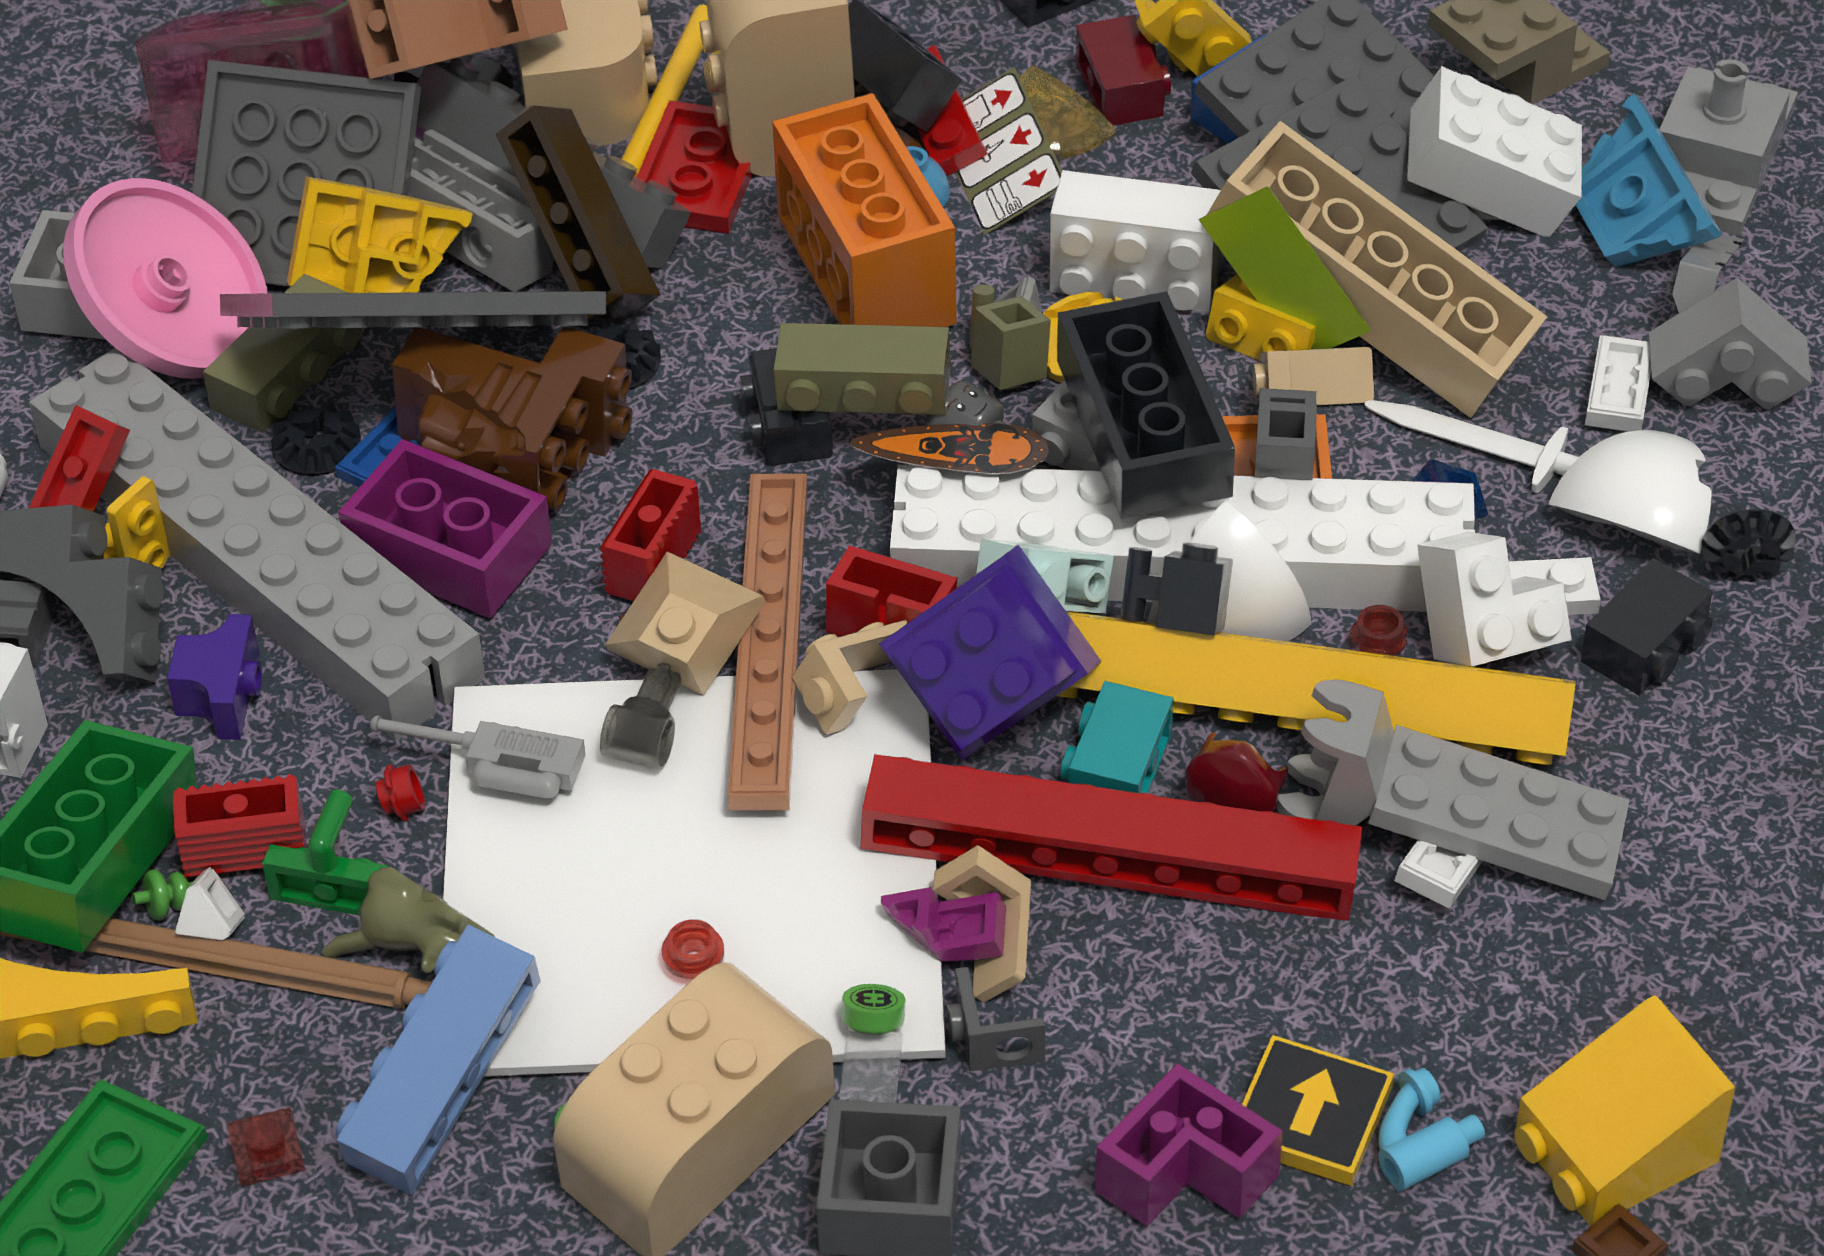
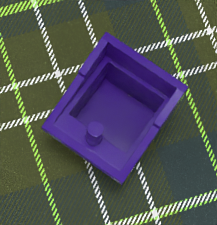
M1019 545L879 643L962 761L1083 678L1101 662Z

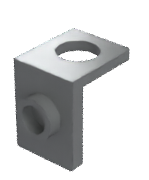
M956 968V1003L947 1005L948 1022L952 1042L964 1041L970 1072L1045 1061L1044 1019L1037 1018L980 1026L969 968ZM1023 1037L1030 1040L1028 1046L1020 1051L1005 1053L995 1049L1000 1042L1008 1038Z

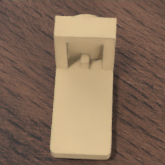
M1369 347L1260 352V363L1253 364L1252 378L1255 397H1259L1260 388L1317 391V405L1365 403L1367 400L1374 399L1372 350Z
M906 620L884 625L882 622H875L865 626L857 633L842 637L828 634L820 637L808 646L805 651L806 657L792 676V679L801 692L806 707L814 714L825 735L845 730L868 697L854 672L890 662L891 660L879 643L908 623Z
M977 845L934 872L933 891L947 900L999 892L1006 905L1003 956L976 959L974 962V998L981 1002H986L1007 989L1013 988L1025 978L1031 880Z

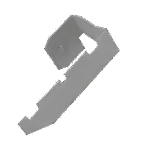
M1723 234L1715 240L1694 245L1680 261L1672 293L1679 313L1715 292L1718 275L1723 266L1716 265V263L1726 264L1732 257L1731 254H1734L1740 247V245L1733 242L1743 243L1744 239ZM1672 314L1667 321L1678 314Z

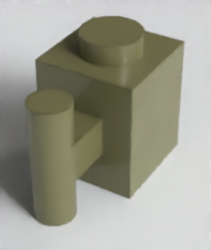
M985 284L974 286L969 348L972 350L971 366L999 390L1017 389L1025 383L1047 378L1051 320L1022 296L994 302L995 289L992 286Z

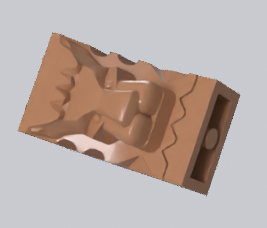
M348 0L349 12L347 13V19L353 41L358 44L361 53L364 55L370 79L568 30L561 0Z

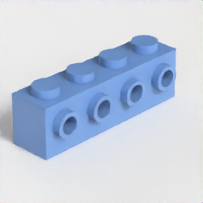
M469 924L457 942L449 941L441 951L434 970L437 976L425 995L418 993L411 1000L402 1020L404 1030L393 1048L387 1046L378 1054L369 1075L371 1084L360 1102L352 1101L345 1108L336 1128L337 1143L345 1163L413 1196L541 981L535 956Z

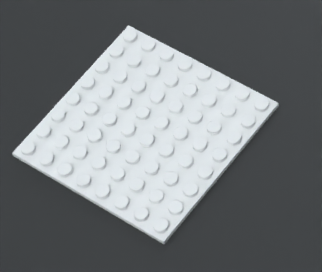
M897 669L855 671L854 674L868 697L845 730L825 735L814 714L806 707L803 696L797 687L790 810H729L728 783L736 676L716 677L704 696L670 679L454 687L453 732H476L480 721L495 722L507 726H518L529 730L584 739L586 753L572 791L559 789L554 797L541 798L478 786L472 779V773L467 771L465 756L468 749H463L462 745L451 744L443 900L490 931L496 938L535 956L541 980L484 1076L592 1072L697 975L716 964L725 962L735 965L828 1040L832 1046L833 1062L945 1058L941 961L889 917L881 905V896L928 887H931L933 890L936 860L860 849L862 807L874 754L907 757L918 761L931 762L929 714ZM861 984H880L897 989L903 993L906 999L903 1025L885 1034H865L852 1030L843 1023L841 1018L844 991Z

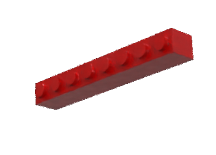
M874 754L862 807L860 849L951 862L979 845L1019 873L1303 916L1349 921L1356 884L1362 826L1342 824L1331 820L1322 821L1288 816L1271 811H1255L1221 806L1210 802H1194L1160 797L1150 793L1113 790L1089 784H1073L1039 779L1028 775L992 772L968 766H952L918 761L907 757Z

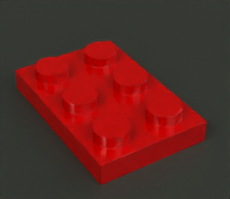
M669 100L637 178L646 184L649 180L655 181L670 188L677 194L675 202L692 212L685 227L729 234L753 173L751 172L750 162L739 163L733 153L727 127L717 126L713 107Z

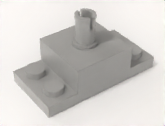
M1726 59L1718 62L1714 71L1699 67H1687L1659 129L1720 231L1741 236L1796 106L1798 92L1780 88L1769 83L1748 80L1749 70L1744 63L1738 60Z

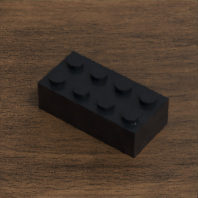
M1168 292L1058 312L1057 362L1120 518L1125 519L1233 497L1235 446Z

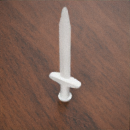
M1367 400L1364 404L1368 410L1400 426L1535 467L1531 491L1534 493H1539L1550 481L1554 473L1563 476L1579 458L1564 452L1568 436V428L1566 427L1558 429L1547 444L1542 446L1411 405Z

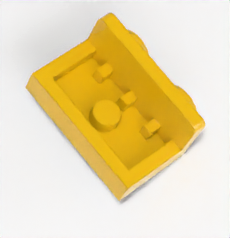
M1135 0L1140 18L1136 20L1139 30L1151 44L1156 45L1160 42L1165 46L1173 62L1183 72L1191 70L1199 77L1252 42L1250 35L1212 0H1159L1156 3L1152 0Z
M1236 274L1214 291L1206 338L1260 361V352L1311 350L1315 341L1316 326L1259 303L1239 275Z

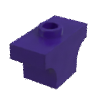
M228 614L224 624L213 632L203 635H177L167 677L175 715L196 716L207 719L215 726L217 739L241 740L250 696H259L261 691L262 668L260 661H258L259 647L252 615Z

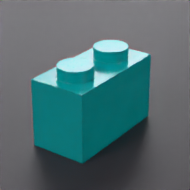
M1104 681L1096 703L1087 702L1084 706L1079 723V736L1081 739L1078 746L1069 745L1066 749L1060 772L1061 780L1073 784H1089L1113 790L1149 793L1172 736L1174 697Z

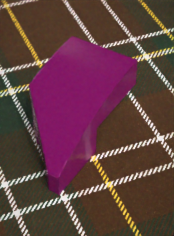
M931 887L881 896V905L887 915L940 961H964L1003 956L1006 905L999 892L939 902Z

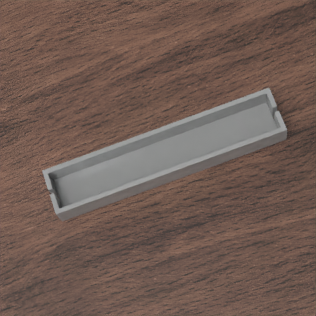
M116 348L80 369V380L75 381L69 376L29 401L40 447L51 456L56 449L75 405L130 429L100 497L108 504H111L142 476L153 480L171 556L241 614L252 615L255 626L370 721L374 716L381 715L382 719L420 725L436 714L428 668L430 664H432L437 699L445 707L454 701V687L475 686L485 679L480 637L477 631L154 373ZM383 731L395 742L404 736Z

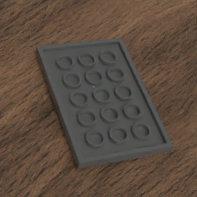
M606 291L220 294V316H237V327L250 328L478 327L479 325L582 326L587 325V314H606Z

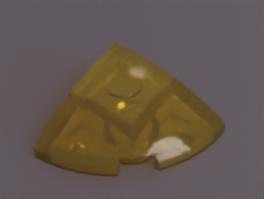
M1031 65L1019 77L1053 152L1056 153L1060 150L1061 159L1075 157L1091 151L1107 142L1116 134L1115 127L1091 103L1047 72Z

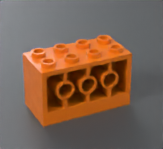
M871 93L772 121L778 219L838 324L948 327L957 324L955 226L875 95Z

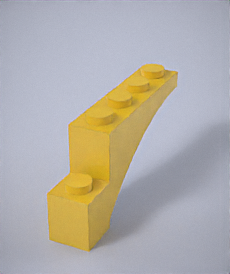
M0 958V1059L19 1055L42 1056L48 1054L53 1049L86 1043L104 1045L119 1037L147 1032L165 1034L177 1030L180 1026L198 1023L196 1002L187 968L148 973L91 974L55 971Z

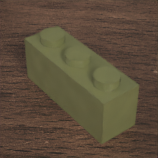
M303 274L285 293L347 292ZM248 327L203 371L210 409L263 433L277 418L285 417L288 410L292 409L294 402L312 384H318L326 375L328 368L345 351L349 352L355 348L363 334L362 328L312 327L278 329Z
M781 323L774 364L777 410L946 415L947 391L951 371L949 327Z

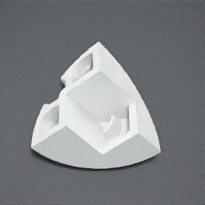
M1637 430L1617 434L1591 447L1569 467L1555 488L1548 505L1588 521L1618 526L1672 549L1700 554L1702 538L1707 530L1711 508V489L1702 484L1698 476V469L1706 460L1701 450L1693 442L1674 434L1655 430Z
M1225 500L1188 542L1218 547L1217 557L1233 559L1225 627L1221 632L1291 641L1311 625V615L1306 597L1289 566L1269 540L1248 518ZM1154 600L1147 622L1156 623L1159 601Z

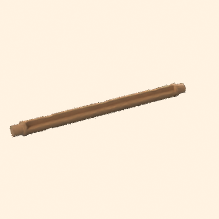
M109 918L84 950L399 1009H405L418 993L425 995L433 982L413 978L410 972L229 939L216 940L175 934L176 930L114 918ZM0 931V935L40 942L33 939Z

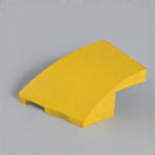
M306 176L287 283L292 286L303 274H306L347 293L419 292V286L427 275L434 272L443 260V253L461 229L467 228L470 224L473 213L452 206L395 193Z

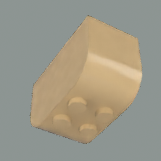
M561 0L568 30L516 43L525 107L528 109L529 106L536 105L572 109L583 134L595 141L597 146L610 145L628 139L633 135L649 103L648 87L657 86L654 55L645 56V54L652 53L651 46H654L650 15H640L648 13L647 0Z
M706 0L708 20L699 21L704 52H712V55H708V61L703 62L708 92H718V95L712 96L716 123L718 127H727L733 153L739 163L750 162L752 173L763 177L775 176L772 121L854 98L847 0Z
M725 962L706 969L691 980L582 1081L567 1101L559 1116L553 1136L561 1188L640 1255L665 1256L835 1095L833 1055L830 1042L735 965Z

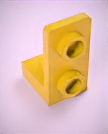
M142 476L107 508L109 522L105 524L107 547L104 551V559L130 557L163 568L171 554L156 487L153 480Z

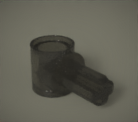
M660 663L657 668H650L637 696L626 699L623 705L613 704L609 708L604 719L600 737V753L603 757L656 769L664 768L669 759L675 735V721L669 709L682 681L680 674L671 670L670 665Z

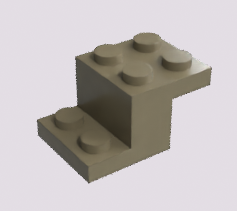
M1449 0L1431 9L1429 12L1428 27L1494 80H1499L1513 93L1530 104H1535L1609 65L1610 52L1578 28L1576 22L1547 0Z

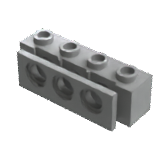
M432 129L424 132L423 142L415 138L408 197L452 206L473 213L470 224L467 228L461 229L446 249L447 253L513 292L552 273L554 256L516 177Z

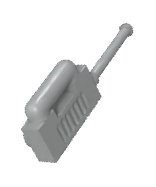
M381 715L374 716L370 721V727L376 733L386 731L462 745L463 749H468L465 756L467 771L472 773V779L475 784L481 787L541 798H552L558 793L559 789L572 791L586 756L584 739L529 730L518 726H507L495 722L480 721L476 732L465 731L464 733L382 719Z

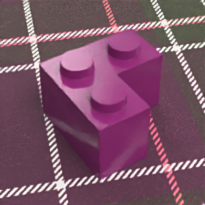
M1177 1063L1096 1147L1095 1192L1147 1227L1187 1184L1240 1219L1279 1177L1283 1131Z

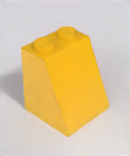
M1654 995L1639 1004L1520 1098L1514 1136L1517 1146L1525 1159L1533 1164L1538 1162L1551 1177L1555 1193L1560 1202L1570 1211L1577 1209L1591 1227L1616 1205L1621 1204L1625 1209H1628L1719 1162L1735 1086L1662 1001Z

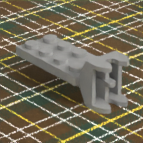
M1325 680L1315 685L1311 696L1326 710L1343 715L1347 721L1337 722L1328 718L1304 721L1301 730L1302 735L1314 748L1311 754H1301L1290 758L1287 763L1288 773L1300 784L1316 789L1320 796L1314 797L1300 792L1279 794L1276 804L1279 814L1322 821L1331 820L1349 825H1357L1370 816L1368 824L1463 855L1474 856L1476 859L1606 900L1613 884L1629 799L1396 725L1395 730H1393L1384 692L1343 680Z

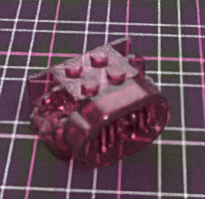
M253 0L233 10L174 19L135 39L134 42L162 164L196 160L208 60L369 78L364 55L361 53L358 44L353 41L347 19V13L349 12L348 0ZM286 54L293 60L295 68L289 64ZM384 76L377 77V78H373V79H380V80H382Z

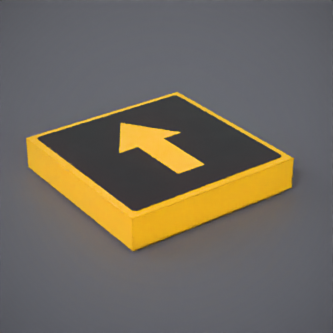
M1272 1035L1242 1105L1283 1131L1281 1164L1352 1186L1392 1090L1394 1073Z

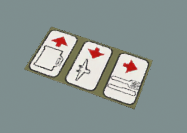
M1015 67L962 98L988 154L955 173L984 235L1057 192L1062 174V169Z

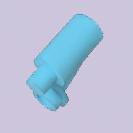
M1420 1068L1416 1071L1407 1069L1399 1074L1400 1091L1389 1107L1379 1131L1380 1151L1378 1158L1381 1169L1396 1190L1400 1192L1469 1156V1145L1485 1137L1482 1123L1473 1114L1458 1122H1455L1450 1117H1444L1409 1136L1406 1135L1413 1112L1415 1111L1419 1116H1424L1430 1113L1433 1105L1441 1100L1439 1087L1434 1077L1425 1068Z

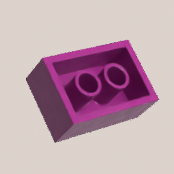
M404 439L395 446L338 511L341 524L425 591L488 618H491L552 545L547 496Z

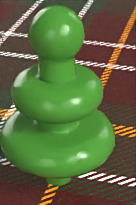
M149 870L143 878L142 891L132 893V902L134 905L144 903L150 917L153 920L161 921L168 915L170 905L174 910L181 911L186 891L193 882H187L182 873L173 872L169 875L166 883L160 871Z

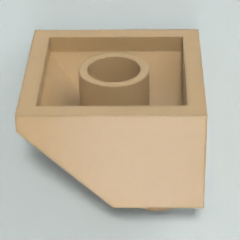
M666 552L605 646L607 650L704 696L764 605L765 599L761 594Z

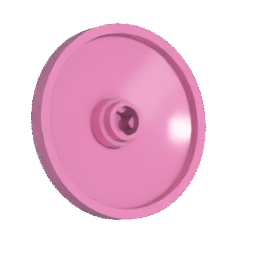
M130 178L118 180L101 187L75 212L65 233L63 258L66 276L72 293L87 319L117 350L135 362L165 375L187 379L204 378L203 371L248 328L237 327V316H220V294L268 293L262 270L253 251L230 221L203 199L185 189L166 182L145 178Z

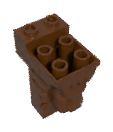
M562 326L541 363L420 327L414 328L392 363L398 436L409 442L415 440L421 447L547 496L548 512L550 510L558 511L561 508L566 497L570 476L573 471L581 472L583 470L589 453L606 457L616 439L623 440L631 426L633 411L627 407V393L631 384L632 372L626 368L625 344L566 326Z

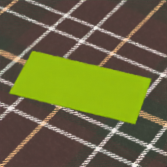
M1268 186L1198 219L1259 303L1316 326L1315 341L1311 350L1331 349L1371 332L1369 326Z

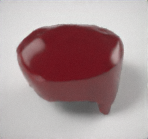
M1212 732L1194 755L1185 771V783L1191 800L1194 802H1210L1234 808L1274 812L1278 795L1287 778L1289 768L1283 766L1276 771L1250 743L1236 740H1213L1216 733Z

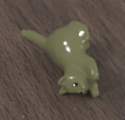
M382 867L373 872L368 878V893L359 908L361 929L336 936L322 949V957L337 958L375 947L391 951L417 950L423 953L421 969L426 973H430L435 970L437 959L445 945L451 940L457 942L468 924L494 937L495 935L395 868Z

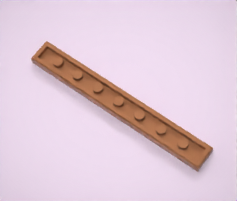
M750 474L743 587L763 595L765 603L738 643L728 783L729 810H790L797 689L792 676L798 669L808 488L807 474Z

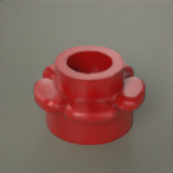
M392 764L387 765L384 770V779L376 781V790L380 804L387 815L396 813L403 822L409 821V814L425 809V797L420 780L411 764L395 768Z

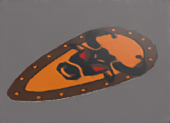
M986 423L979 426L942 424L895 428L859 436L850 442L853 448L891 461L986 474L1014 473L1032 468L1044 461L1049 452L1047 441L1035 431L1021 426L1001 423Z

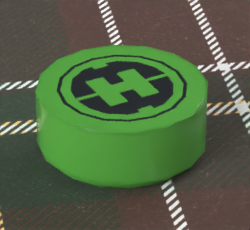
M861 984L853 986L844 991L842 996L841 1018L843 1023L849 1028L860 1033H889L903 1025L906 999L903 993L886 985Z

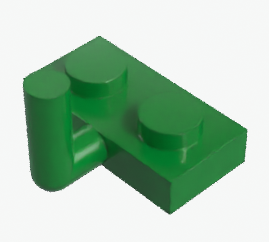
M332 790L329 793L309 839V849L301 847L294 849L270 844L262 862L270 900L360 916L359 908L368 893V878L373 872L382 867H388V865L378 864L364 858L350 859L336 856L334 845L353 803L352 797L347 792Z

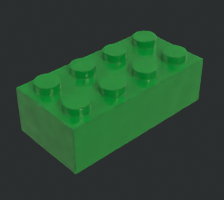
M84 720L0 820V931L83 953L175 835L173 792L178 787L185 791L191 785L197 788L193 747Z

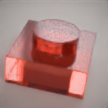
M290 1107L227 1123L241 1187L305 1171Z

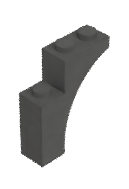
M75 505L0 511V580L7 581L17 577L30 579L41 584L66 603L82 622L98 654L103 675L134 684L156 683L157 663L161 655V644L158 635L160 605L164 596L161 581L162 568L130 557L104 559V551L107 547L106 516Z

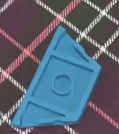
M1632 94L1622 106L1628 114L1615 134L1611 137L1604 133L1593 148L1589 161L1582 166L1581 199L1576 204L1602 253L1615 267L1715 240L1722 235V232L1645 104L1635 94Z

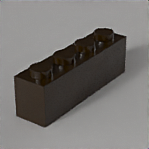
M533 105L496 133V137L569 290L606 291V314H587V322L625 321L661 295L572 109Z

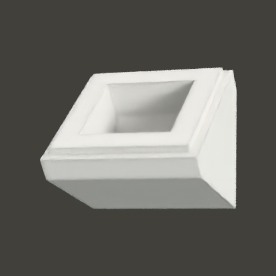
M209 867L204 870L188 887L175 934L224 940L232 934L245 918V913L214 869Z

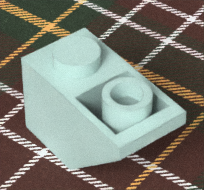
M981 539L976 574L1019 545L1065 611L1106 614L1113 555L1025 542Z

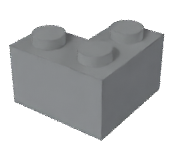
M1739 278L1734 279L1649 332L1652 379L1684 406H1692L1728 383L1733 382L1762 408L1770 409L1812 384L1807 337Z

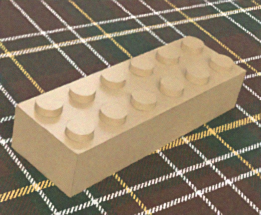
M1279 121L1228 178L1207 213L1208 215L1268 186L1371 329V332L1360 337L1470 418L1517 360L1547 318L1537 308L1282 121Z

